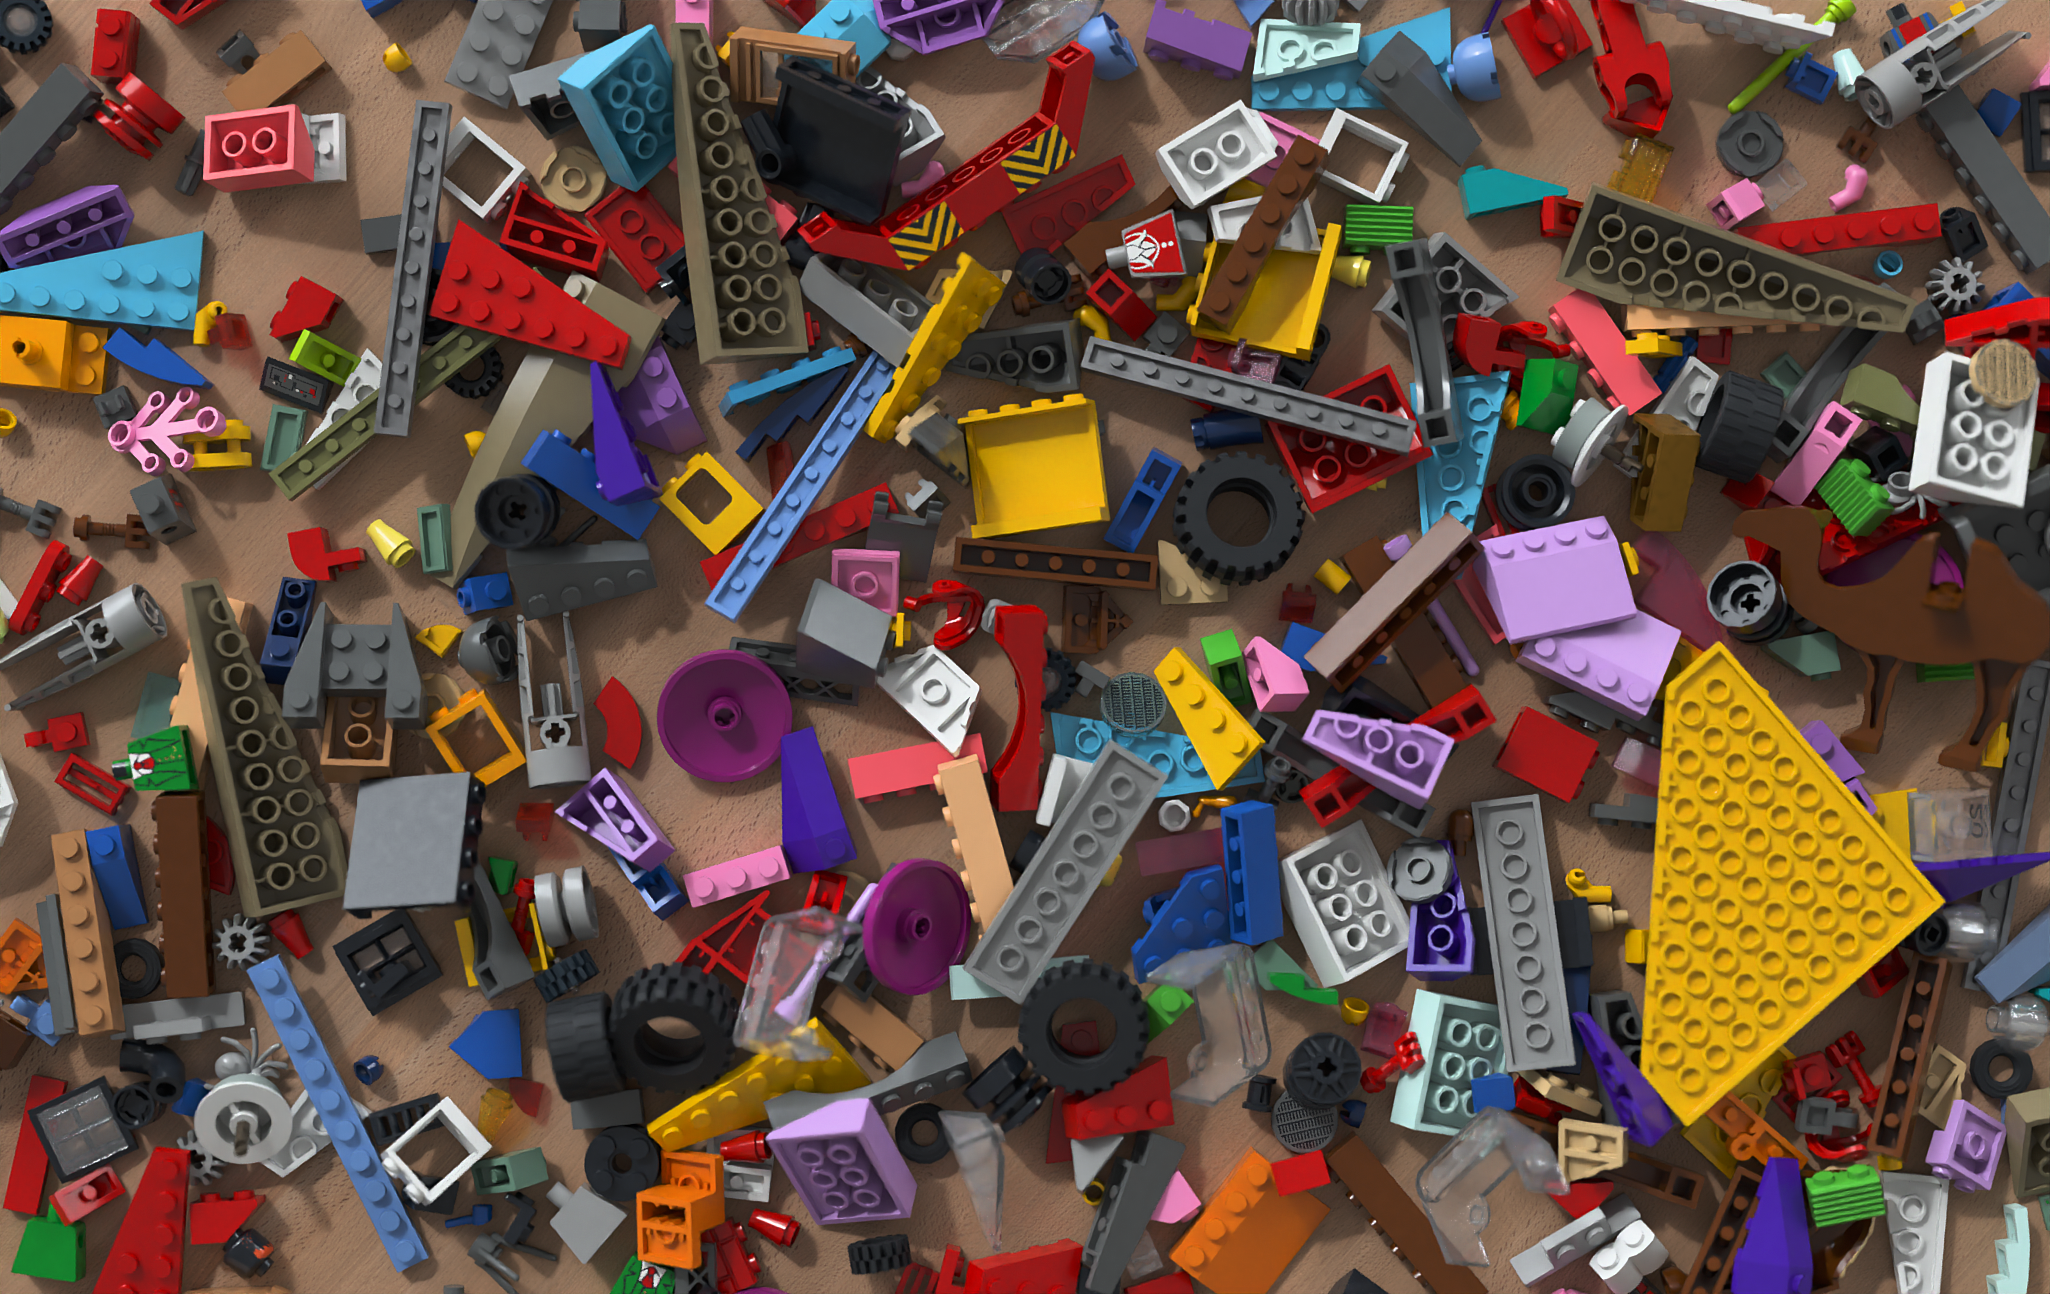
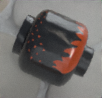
M239 1229L222 1248L225 1252L223 1257L224 1263L243 1279H250L255 1274L261 1278L274 1263L270 1258L274 1252V1245L255 1229H247L246 1231Z

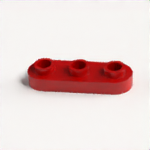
M54 540L46 548L10 618L9 630L21 636L36 630L41 621L39 613L44 603H48L54 596L57 588L55 582L60 572L63 573L72 560L68 545Z

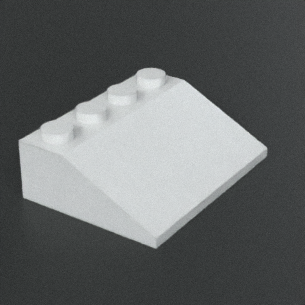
M1946 352L1926 364L1909 491L1940 500L2022 508L2024 505L2040 378L2037 379L2036 389L2029 399L2015 407L2001 409L1986 403L1983 400L1985 398L1980 392L1976 393L1969 375L1970 358Z
M1361 819L1278 859L1281 900L1324 988L1345 983L1408 947L1410 919L1399 896L1388 883L1386 869Z

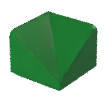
M489 856L491 869L488 880L494 892L501 895L512 893L518 868L517 861Z

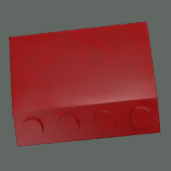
M1390 364L1322 396L1417 421ZM1273 421L1268 422L1264 426L1288 474L1296 482L1295 486L1301 492L1302 498L1311 514L1433 456L1430 447H1423L1418 422L1408 457Z

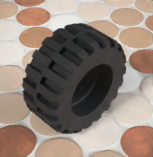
M1237 451L1235 456L1229 457L1227 452L1219 454L1214 461L1207 459L1199 465L1197 471H1192L1181 488L1172 515L1174 517L1172 525L1173 536L1178 537L1176 546L1180 554L1186 553L1188 556L1187 563L1193 570L1199 567L1204 571L1202 576L1208 580H1211L1214 576L1221 579L1220 584L1228 586L1232 582H1238L1239 586L1250 585L1253 580L1261 582L1267 579L1271 573L1279 571L1284 566L1301 539L1303 533L1301 528L1305 522V511L1301 510L1303 503L1301 492L1295 493L1293 487L1296 482L1291 475L1285 478L1280 473L1283 467L1278 463L1274 462L1272 466L1264 463L1265 456L1256 454L1255 458H1249L1246 451ZM1237 491L1246 493L1258 500L1266 510L1269 518V528L1266 536L1258 544L1249 547L1233 546L1219 539L1211 530L1207 520L1208 507L1217 495Z
M1083 959L1082 963H1075L1074 960L1063 962V966L1059 968L1053 966L1046 971L1041 979H1037L1026 996L1020 1012L1018 1041L1022 1043L1023 1049L1021 1053L1025 1062H1031L1033 1065L1031 1071L1038 1078L1043 1075L1047 1079L1046 1085L1053 1089L1057 1085L1066 1088V1094L1075 1095L1077 1090L1084 1091L1085 1096L1095 1095L1096 1090L1103 1089L1104 1092L1114 1089L1117 1082L1124 1083L1131 1076V1071L1138 1068L1144 1051H1146L1150 1021L1148 1020L1149 1010L1147 1003L1141 997L1142 992L1137 984L1132 985L1130 983L1129 975L1122 970L1119 973L1112 969L1113 965L1104 961L1103 965L1093 963L1094 959ZM1075 998H1088L1106 1006L1113 1014L1116 1022V1035L1112 1044L1103 1052L1094 1055H1079L1066 1050L1056 1040L1052 1030L1053 1016L1061 1004Z
M663 962L653 964L650 970L644 967L636 971L634 977L630 976L622 983L621 989L617 990L607 1024V1035L613 1062L617 1067L622 1066L621 1072L630 1080L635 1078L637 1084L646 1089L648 1086L656 1088L655 1092L665 1094L666 1091H674V1094H685L686 1090L689 1089L692 1092L704 1089L705 1083L708 1086L714 1084L720 1079V1075L728 1071L731 1061L735 1056L741 1027V1015L739 1014L740 1007L737 999L734 996L731 997L732 991L725 983H718L719 978L711 972L708 974L701 972L702 968L692 965L690 968L683 966L682 962H672V965L665 966ZM656 1018H676L691 1024L700 1034L687 1039L670 1038L655 1031L647 1022Z

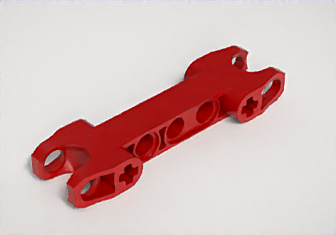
M1589 0L1605 51L1604 55L1593 58L1594 74L1600 94L1607 102L1615 118L1625 116V112L1628 110L1625 89L1636 84L1643 85L1651 91L1659 108L1669 106L1672 100L1669 75L1670 64L1662 42L1656 41L1645 44L1633 4L1619 0Z

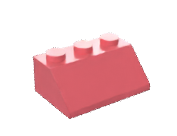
M296 104L205 116L203 180L224 193L314 182L315 149L299 106Z

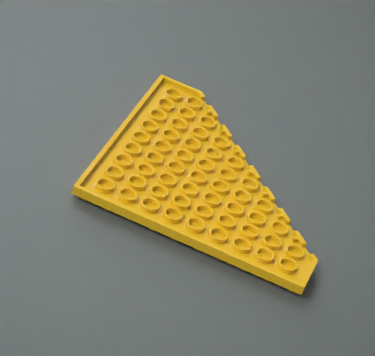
M1721 641L1716 642L1666 686L1640 1057V1072L1658 1092L1678 1119L1688 1127L1946 902Z

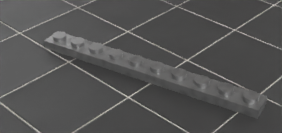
M416 100L374 433L377 435L411 437L453 107L450 103Z
M1093 336L1089 338L1080 366L1083 372L1408 457L1417 426V421Z
M2037 659L2017 683L2007 735L2009 738V751L2007 756L2003 757L1985 857L2024 854L2050 716V662ZM2020 874L1978 891L1960 987L1985 992L1974 977L2007 946Z

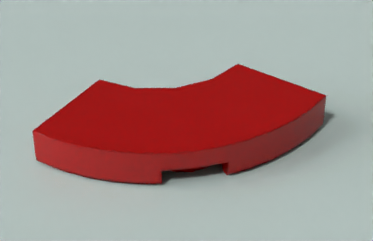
M612 676L593 703L602 712L607 723V740L602 751L627 768L632 769L642 745L643 729L641 717L632 694L619 680Z
M206 815L210 889L226 895H232L236 875L228 839L217 823Z

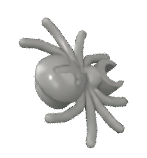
M1911 459L1907 465V472L1897 470L1883 480L1888 481V483L1882 486L1890 494L1888 501L1893 507H1897L1890 515L1906 511L1916 503L1917 499L1920 506V519L1923 520L1926 518L1927 512L1924 499L1945 508L1949 506V503L1909 491L1913 459ZM1871 477L1874 483L1881 481L1875 477Z
M255 1028L250 1029L252 1057L250 1051L238 1041L222 1037L221 1042L233 1045L241 1052H230L219 1057L215 1063V1072L220 1080L236 1074L256 1073L264 1078L274 1076L279 1079L280 1073L274 1067L288 1069L289 1065L279 1061H263L275 1050L280 1049L282 1044L272 1045L258 1058V1035ZM208 1083L204 1085L205 1089L211 1091L215 1087V1085Z

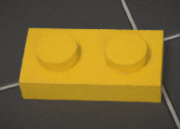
M1641 333L1637 334V340L1625 341L1626 355L1648 359L1683 356L1682 343L1670 341L1669 335Z

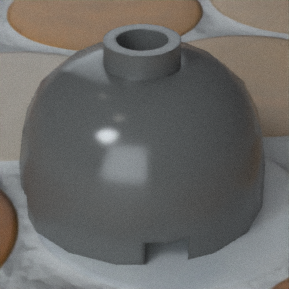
M499 616L485 618L470 625L461 637L457 654L458 662L465 669L466 673L475 681L488 685L510 682L518 676V665L515 666L516 660L514 654L517 655V637L507 621L500 622L498 620Z

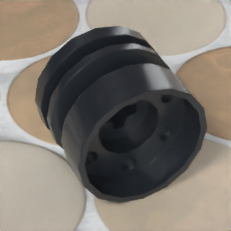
M516 474L488 483L479 493L475 504V521L480 533L491 544L503 549H517L546 539L556 529L560 518V501L555 489L545 479L534 474ZM522 504H525L527 507V509L524 511V515H521L519 513V510L522 508Z
M1740 560L1728 564L1716 573L1709 584L1706 597L1709 611L1736 640L1745 645L1763 646L1772 643L1785 634L1792 623L1794 608L1789 604L1782 584L1765 566L1755 561Z
M1316 1033L1305 1038L1287 1056L1282 1069L1283 1084L1289 1096L1298 1105L1310 1110H1327L1340 1104L1357 1088L1362 1075L1361 1059L1355 1047L1347 1039L1334 1033ZM1323 1062L1326 1063L1327 1069L1332 1070L1326 1077L1323 1076L1322 1070L1317 1069Z
M1014 1045L985 1068L962 1092V1095L976 1110L983 1108L989 1103L994 1106L986 1118L989 1124L1000 1116L1004 1117L995 1129L1000 1136L1020 1127L1041 1108L1045 1098L1053 1089L1046 1085L1047 1082L1034 1090L1032 1087L1040 1077L1038 1078L1033 1073L1024 1079L1020 1075L1029 1061L1025 1062L1023 1055Z

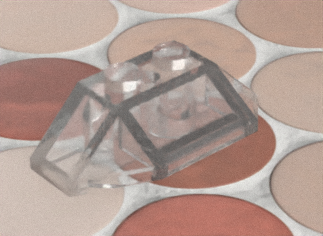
M1010 0L1003 4L988 37L982 38V40L999 60L1037 63L1078 37V33L1083 25L1099 14L1105 0Z

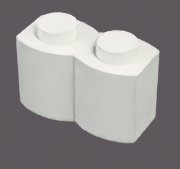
M1637 1220L1625 1227L1617 1236L1615 1242L1609 1243L1597 1251L1589 1264L1614 1294H1628L1638 1286L1644 1275L1654 1272L1666 1261L1669 1252L1642 1220Z

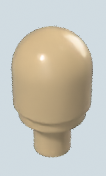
M1606 904L1588 906L1590 932H1605L1613 929V924L1628 923L1627 910L1612 911V907L1606 906Z

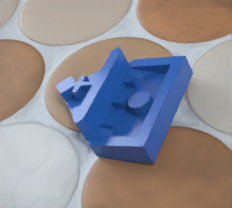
M517 1008L482 1011L480 1015L476 1014L473 1018L474 1020L448 1046L486 1079L522 1077L519 1009Z

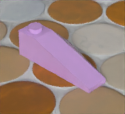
M1316 710L1302 741L1388 795L1420 810L1428 800L1455 740L1421 724L1412 723L1411 725L1392 723V720L1380 719L1377 721L1359 718L1357 715Z

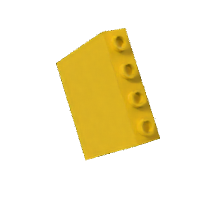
M1328 223L1327 230L1316 228L1322 248L1319 255L1273 249L1257 280L1248 304L1230 335L1201 320L1197 312L1199 304L1234 244L1216 242L1215 238H1213L1212 242H1207L1203 254V261L1207 262L1204 273H1198L1195 283V292L1198 293L1196 304L1190 303L1186 323H1189L1191 326L1192 336L1310 361L1342 239V226Z
M1071 394L1063 396L1064 402L1052 403L1051 399H1040L1031 401L1032 407L1020 409L1019 404L1000 406V412L988 414V409L968 411V417L957 419L958 424L965 425L977 519V525H971L972 538L991 539L1110 521L1095 400L1084 398L1083 394Z

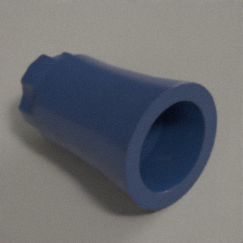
M1222 409L1203 414V418L1190 419L1197 451L1206 450L1209 447L1210 450L1244 444H1264L1258 417Z

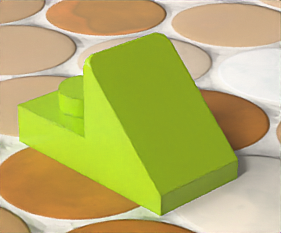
M306 329L303 330L289 357L290 360L342 387H345L346 380L351 373H354L362 360L358 356Z

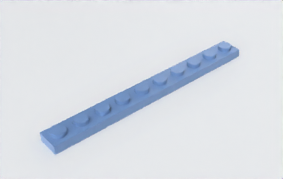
M875 350L872 351L706 600L705 605L708 609L732 623H736L863 432L881 396L888 393L894 385L895 380L892 379V376L897 367L888 363Z
M281 955L273 956L247 969L397 1273L429 1258L430 1254L390 1174L382 1165L383 1160Z

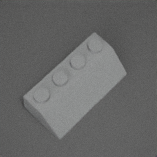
M822 252L809 259L799 281L801 293L809 301L817 304L831 315L836 322L850 330L861 342L869 345L895 367H902L908 362L911 355L906 351L930 308L934 306L933 303L883 265Z

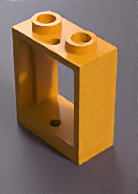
M473 688L458 698L460 703L449 710L446 706H443L428 716L431 721L427 723L425 729L453 773L467 771L440 729L479 705L482 706L510 751L472 774L487 786L526 762L525 749L486 688L479 692Z

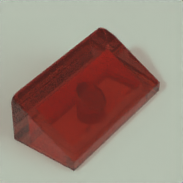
M788 441L768 446L766 449L772 501L794 470L792 445Z

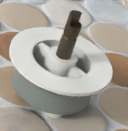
M1593 397L1587 401L1580 399L1570 413L1572 418L1566 427H1560L1551 440V444L1555 446L1552 458L1574 470L1571 484L1575 487L1582 485L1594 473L1604 458L1609 459L1616 465H1620L1621 468L1628 472L1633 468L1640 473L1642 472L1644 465L1628 455L1625 456V453L1613 446L1628 416L1629 408L1626 405H1621L1613 412H1610Z
M256 1073L236 1074L220 1081L201 1101L194 1120L195 1133L200 1144L213 1156L236 1164L256 1163L274 1156L286 1145L293 1126L291 1110L283 1099L280 1090L273 1082Z

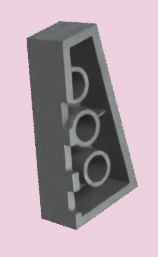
M598 49L509 76L519 107L547 141L581 125L557 78L580 58Z

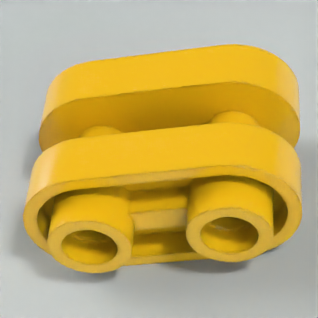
M231 419L225 420L226 429L219 436L208 437L203 433L183 435V444L194 446L193 456L195 462L189 471L201 472L252 468V453L241 452V442L251 441L250 426L243 425V420ZM227 443V452L208 454L207 445Z

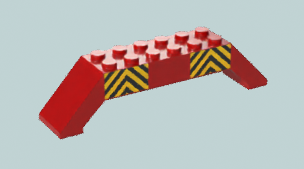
M1072 40L1046 58L1049 70L1038 112L870 227L859 225L853 221L831 218L823 211L798 228V233L814 251L906 271L924 267L931 261L930 256L941 249H950L959 241L958 237L968 230L975 231L987 222L986 218L994 212L1007 210L1014 204L1016 197L1024 192L1030 193L1041 186L1042 179L1051 173L1058 174L1070 165L1069 161L1077 155L1095 62L1094 54L1090 49Z

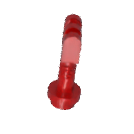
M520 878L519 883H516L513 889V893L519 897L512 924L510 923L516 933L525 956H527L531 950L535 934L524 928L530 908L529 904L532 899H535L533 879Z
M1850 1030L1844 1034V1038H1838L1834 1042L1835 1045H1828L1825 1048V1052L1835 1068L1847 1065L1863 1092L1858 1096L1861 1104H1866L1868 1108L1877 1106L1882 1085L1874 1086L1862 1067L1857 1056L1866 1049L1858 1035Z
M1407 1032L1393 1043L1397 1054L1378 1069L1368 1067L1362 1072L1360 1084L1366 1092L1370 1094L1374 1092L1380 1093L1386 1088L1385 1080L1400 1068L1402 1071L1412 1074L1425 1064L1424 1057L1420 1054V1045L1416 1043L1418 1038L1415 1032Z

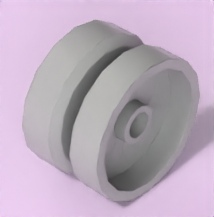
M580 866L565 869L562 882L555 872L536 875L534 880L536 906L542 932L549 948L568 944L571 938V929L579 941L598 938L599 923L596 900L586 868Z

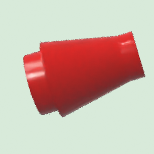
M87 555L81 563L58 582L60 586L56 592L79 607L83 600L87 602L99 573L104 566Z
M292 909L284 910L268 922L272 928L270 932L294 954L297 960L314 949L299 912L295 913Z
M756 1130L729 1141H722L720 1144V1155H723V1161L763 1164L765 1160L771 1159L773 1150L766 1140L769 1133H762L760 1130Z
M755 1208L749 1219L748 1227L755 1229L780 1248L783 1246L791 1248L799 1234L801 1222L796 1221L795 1216Z

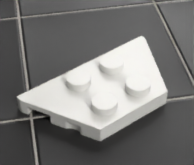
M934 644L919 649L914 654H905L894 658L895 662L888 664L884 678L878 676L876 684L956 758L960 753L982 693L980 686L940 649L935 648Z

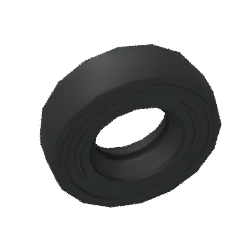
M137 938L123 940L114 945L121 997L137 999L148 996L155 991L161 983V971L165 967L164 958L160 954L159 949L147 940ZM132 955L142 958L146 965L144 977L136 982L127 980L121 970L124 960Z
M1996 1038L1985 1041L1976 1048L1970 1060L1969 1071L1973 1083L1982 1093L1992 1098L2005 1100L2007 1096L2020 1094L2027 1089L2032 1080L2033 1065L2029 1054L2021 1045L2009 1039ZM1998 1056L2008 1057L2014 1067L2011 1077L2003 1082L1994 1080L1989 1072L1991 1061Z
M918 1103L908 1107L899 1116L895 1127V1141L899 1151L908 1160L918 1164H931L941 1160L951 1150L955 1140V1126L950 1115L942 1107L932 1103ZM928 1120L937 1127L938 1137L932 1145L921 1146L913 1140L912 1129L917 1122Z

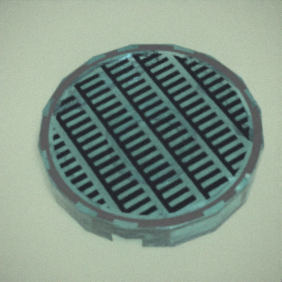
M1128 672L1119 674L1108 681L1101 693L1099 710L1103 721L1107 726L1109 725L1116 733L1125 737L1138 738L1149 735L1162 723L1166 714L1167 699L1163 688L1155 679L1143 673Z

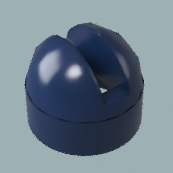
M367 1055L354 1063V1072L357 1078L365 1085H371L383 1074L384 1065H379L376 1061L379 1059L378 1056Z
M1354 1099L1344 1102L1342 1107L1348 1111L1341 1110L1339 1112L1343 1122L1359 1129L1367 1103Z

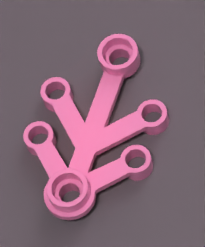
M183 387L178 391L176 399L171 403V399L167 395L156 391L149 396L147 404L131 421H118L112 425L108 433V440L112 448L117 452L123 454L131 452L142 463V469L152 476L162 474L166 463L158 455L150 454L141 443L150 440L170 458L173 467L181 472H187L194 465V456L186 450L180 449L169 437L203 433L208 437L219 436L226 429V421L222 413L213 407H205L197 413L195 419L174 422L184 409L191 410L199 404V393L190 387ZM155 413L161 414L152 426L144 427Z

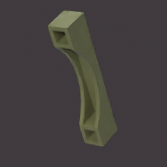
M1865 363L1849 370L1839 405L1862 420H1872L1880 423V428L1886 431H1900L1908 434L1910 439L1916 442L1920 406L1907 394L1896 376ZM2033 430L2028 473L2035 471L2046 436V434Z

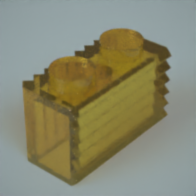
M1637 133L1631 140L1626 139L1618 155V158L1623 159L1619 171H1612L1606 187L1652 203L1674 147L1641 133Z

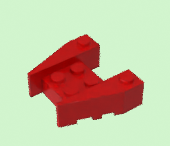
M2035 297L1945 319V346L1962 347V356L1972 359L1975 353L1993 340L2007 339L2020 344L2030 353L2035 361L2036 348L2050 349V297ZM2039 383L2033 430L2041 433H2050V383Z
M765 890L691 940L675 962H682L683 966L690 968L692 965L701 967V972L706 974L712 972L720 963L771 1003L750 1031L771 1046L796 1029L795 1026L780 1018L773 1011L781 1000L785 1001L788 996H793L826 948L830 937L824 934L817 945L812 948L762 909V906L772 895V892ZM808 998L806 999V1001L804 1002V1004H803L802 1006H804V1007L806 1006L807 1001H808Z

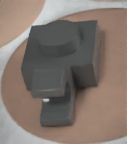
M1164 311L1143 336V339L1150 344L1145 350L1171 357L1190 334V331Z
M1806 1096V1099L1798 1101L1794 1128L1798 1132L1831 1135L1833 1125L1856 1128L1858 1114L1852 1113V1109L1836 1108L1837 1102L1831 1098Z

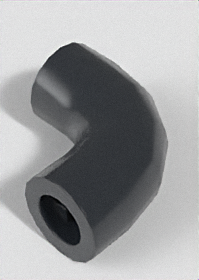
M123 1039L120 1051V1072L148 1075L151 1077L149 1093L153 1099L166 1104L178 1101L184 1092L186 1070L184 1062L176 1052L161 1043L146 1044V1040Z

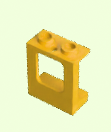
M708 452L702 456L697 453L685 465L687 471L679 479L673 477L662 487L663 495L659 499L714 555L728 550L766 510ZM702 469L707 470L732 496V502L707 525L703 524L677 498V494Z
M536 902L529 904L530 908L527 918H532L540 956L528 959L533 972L553 967L552 961L557 959L555 947L549 948L546 943L539 921ZM516 907L503 909L509 922L513 920ZM468 917L454 922L468 986L472 987L479 985L472 971L475 956L474 935L471 920Z

